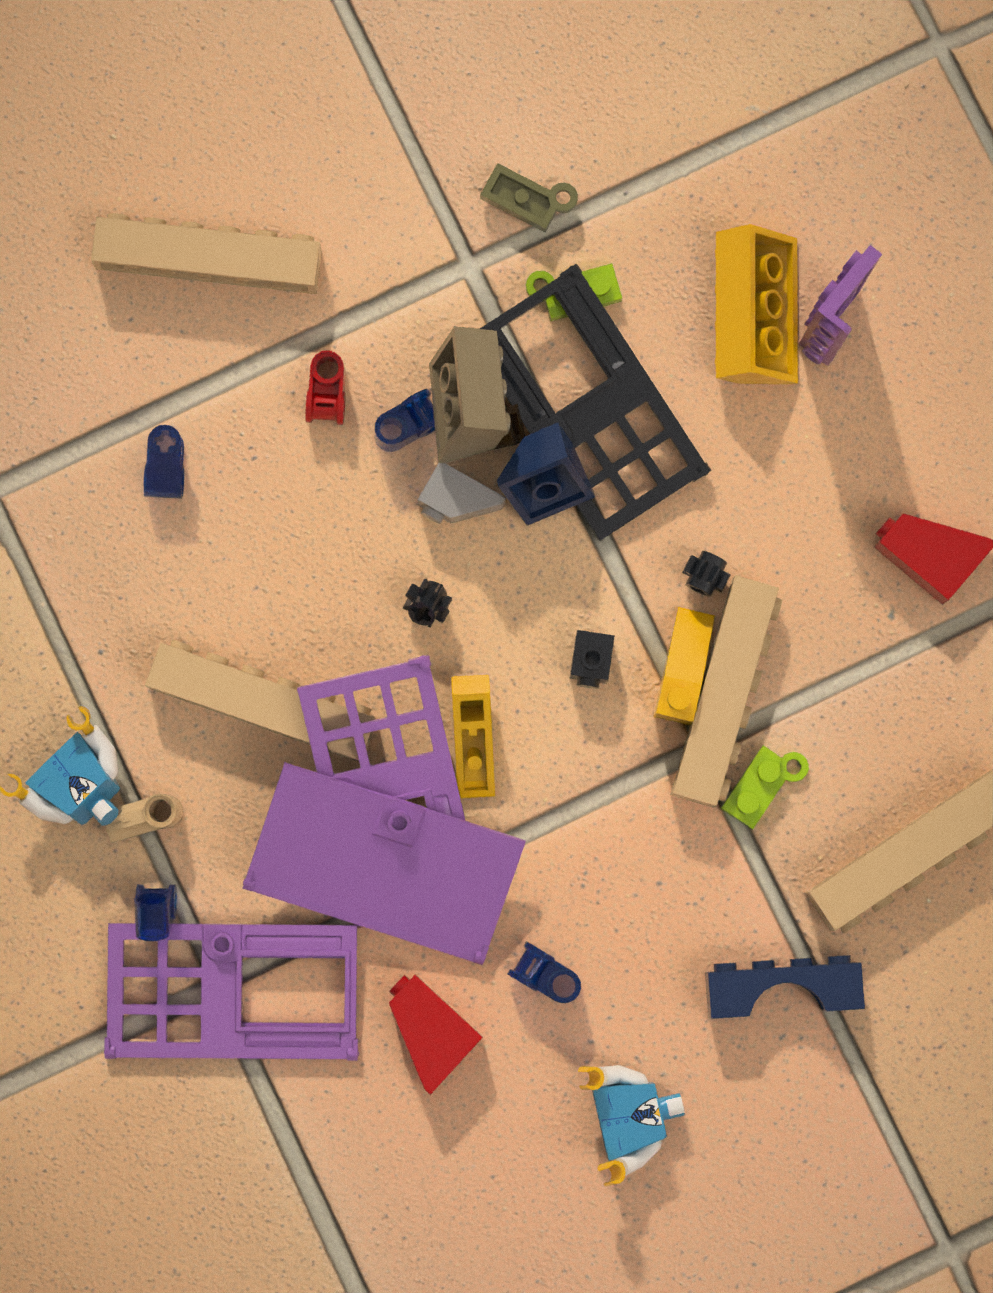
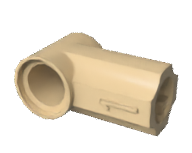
M154 794L147 799L117 807L119 810L117 817L110 824L105 825L111 843L160 829L172 828L181 821L183 807L174 796ZM161 801H167L171 806V815L164 822H160L155 816V807Z

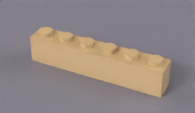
M109 213L107 218L96 217L91 261L97 270L317 294L322 250L320 242L314 241L312 236L294 234L292 239L277 237V233L268 230H256L255 234L240 233L239 228L232 226H219L218 230L203 229L204 226L200 223L188 221L182 222L181 226L167 225L165 220L154 217L144 218V222L131 221L130 217L118 213Z
M737 575L732 579L702 682L694 721L689 727L670 795L712 808L717 806L718 800L725 802L731 780L725 778L728 765H736L741 749V743L735 742L739 727L746 729L752 707L746 706L749 692L756 693L762 671L756 670L760 655L767 656L772 640V635L766 634L770 619L777 620L782 605V599L776 598L779 590L778 587Z
M172 640L170 646L160 642L145 683L146 687L310 745L297 687H300V684L279 677L277 683L263 678L264 671L248 665H243L242 670L227 666L229 659L208 652L206 658L192 654L194 647L176 640ZM335 696L317 699L324 731L351 725L347 707L335 704ZM356 703L361 723L376 720L375 717L370 716L372 709ZM373 732L363 734L366 749ZM351 736L327 742L329 752L359 762L354 737Z
M993 769L805 892L829 930L836 931L840 928L843 933L847 932L862 922L859 915L872 907L874 912H877L894 900L890 894L902 886L908 891L923 882L925 877L922 873L932 866L940 870L957 859L954 852L964 845L970 850L988 838L985 831L993 827Z

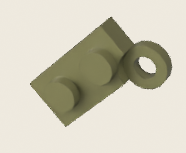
M497 163L480 194V199L546 233L556 212L568 213L575 208L578 194L571 184L565 182L558 183L549 190ZM560 192H566L570 196V201L566 204H561L556 200V195Z

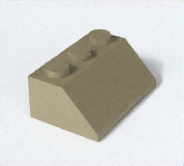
M454 326L429 363L438 463H449L493 450L504 435H507L509 432L510 415L505 411L504 402L507 384L505 379H502L501 373L503 349L498 345L497 331Z

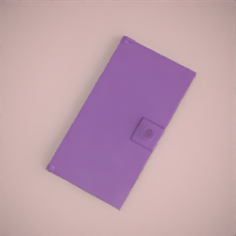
M284 762L250 867L243 881L242 889L483 965L526 841L406 800L381 794Z

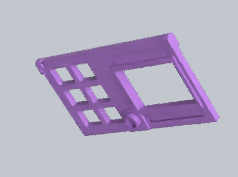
M429 655L408 659V662L297 687L317 773L402 800L424 796L428 809L465 820L430 669L431 661ZM416 677L423 709L397 714L390 683ZM379 685L387 717L361 723L353 691ZM343 694L351 725L324 731L317 699ZM426 720L433 751L407 757L400 725ZM390 728L397 759L370 765L363 734ZM352 736L354 737L360 768L335 774L327 742Z
M108 923L105 1059L245 1058L347 1059L348 1061H358V1038H356L357 925ZM124 940H157V967L124 966ZM168 940H201V967H169ZM243 958H345L344 1023L242 1022ZM124 977H156L157 1004H125ZM168 977L201 978V1004H168ZM124 1014L157 1015V1041H124ZM168 1015H200L201 1041H167Z

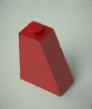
M904 513L896 521L889 517L875 533L880 540L874 548L942 605L950 600L993 549V540L991 538Z
M415 974L409 979L404 975L389 991L394 996L389 1005L425 1091L431 1095L483 1036L420 977Z

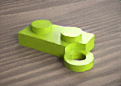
M612 263L582 271L583 276L603 307L622 302V294ZM546 271L531 273L526 281L528 295L531 296L537 292L533 286L535 281L544 280L548 285L554 281L553 276ZM554 295L545 300L550 321L568 317Z
M763 745L720 809L753 830L785 780L798 782L807 775L809 770L807 759L798 752H790L780 757ZM790 760L799 762L800 771L797 774H791L787 771V763Z

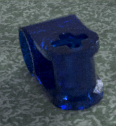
M423 389L411 395L401 404L377 418L374 439L382 450L387 452L400 450L413 441L435 431L433 403L429 398L431 395L429 389ZM394 424L401 429L402 433L398 438L392 440L385 438L381 434V429L385 425Z
M166 424L159 425L150 432L147 440L144 497L182 499L184 492V441L178 430ZM165 435H169L172 442L175 443V446L168 447V452H163L161 447L157 445V442L164 441Z
M137 884L134 910L135 935L138 939L143 941H159L169 937L173 920L176 919L177 915L176 884H170L168 888H145L144 884Z
M526 941L524 944L526 950L516 967L509 969L507 975L534 991L538 990L556 1002L570 1003L574 1001L581 991V981L578 975L555 961V958ZM536 958L537 961L535 962L529 974L526 975V971L531 965L533 959ZM568 975L574 980L575 990L571 996L562 998L554 992L553 983L557 977Z

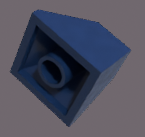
M559 423L544 427L535 433L525 436L497 479L498 487L527 526L595 497L576 450Z

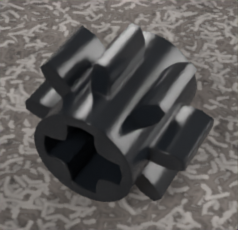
M702 551L699 558L691 555L682 572L689 576L685 585L707 597H711L714 589L722 593L731 575L724 571L727 562L707 551Z
M424 579L420 587L411 584L405 594L408 599L403 609L408 610L411 620L419 625H427L431 628L435 619L443 623L450 612L448 606L452 601V597L447 596L445 588L438 582Z

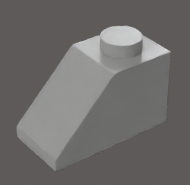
M438 463L418 498V505L423 508L421 514L438 524H441L442 520L455 523L502 510L506 497L445 463Z

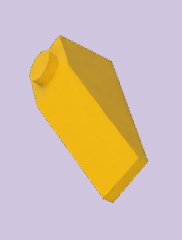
M678 607L653 717L686 725L693 723L715 615Z
M489 675L451 677L456 777L460 798L495 797Z

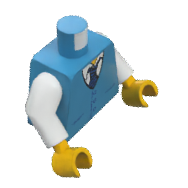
M79 706L78 708L85 715L86 721L82 724H76L68 714L67 724L73 730H82L84 734L81 735L79 732H76L25 782L30 788H23L21 779L17 775L7 774L17 781V789L14 792H6L0 786V792L7 797L16 796L19 798V804L41 820L67 824L74 819L79 824L84 825L94 817L102 826H105L114 821L119 813L117 807L110 801L120 789L115 779L119 772L116 750L97 725L92 726L89 710L86 707Z
M621 1065L605 1067L582 1066L579 1067L578 1072H587L589 1074V1082L586 1085H579V1088L582 1090H592L606 1155L610 1161L598 1165L597 1169L601 1171L608 1168L611 1172V1179L603 1183L604 1186L619 1184L624 1180L625 1176L642 1168L661 1149V1140L667 1137L663 1120L685 1116L680 1093L658 1098L655 1083L648 1082L643 1073Z

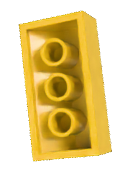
M752 224L717 231L715 248L716 379L738 384H798L797 238Z

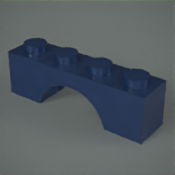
M851 955L829 956L828 964L813 965V958L790 959L789 967H775V960L752 961V969L737 970L736 962L714 964V971L705 972L708 1018L748 1017L758 997L770 987L782 983L797 984L808 990L814 996L822 1011L865 1009L862 964L860 962H851Z

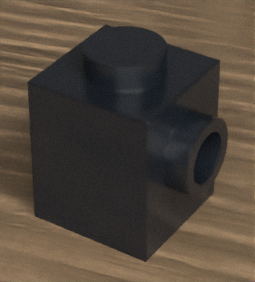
M577 630L569 677L570 679H577V686L599 689L600 683L607 684L615 635Z

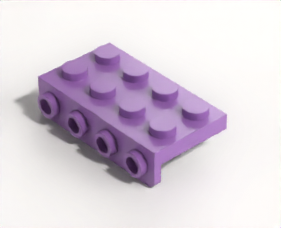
M870 245L863 254L857 250L843 266L837 281L832 280L819 296L814 309L809 314V318L804 324L808 328L799 345L804 348L802 350L803 354L816 364L822 362L829 366L850 334L851 327L839 317L861 291L882 256L873 246Z

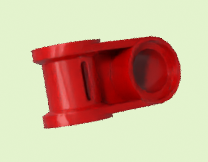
M321 351L311 361L309 389L306 396V423H312L314 419L336 421L337 425L344 424L346 371L343 360L333 351ZM328 361L334 362L339 368L334 377L325 379L319 376L318 369L321 364Z

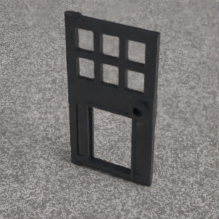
M575 264L559 275L560 277L480 329L497 331L498 345L503 349L501 373L502 379H505L507 384L506 398L511 405L518 404L522 423L529 434L559 423L571 440L574 448L586 442L603 468L602 471L588 479L591 487L593 488L609 478L626 503L624 508L607 519L603 518L592 499L576 505L599 541H601L691 481L695 482L702 476H707L712 470L707 462H704L583 276L582 270L578 264ZM553 295L608 378L557 413H555L501 330ZM646 402L664 430L645 443H642L625 418V415ZM616 422L633 447V450L616 462L611 463L594 435ZM670 438L685 460L687 467L670 478L665 479L648 452ZM640 458L657 486L638 499H635L618 474V471Z

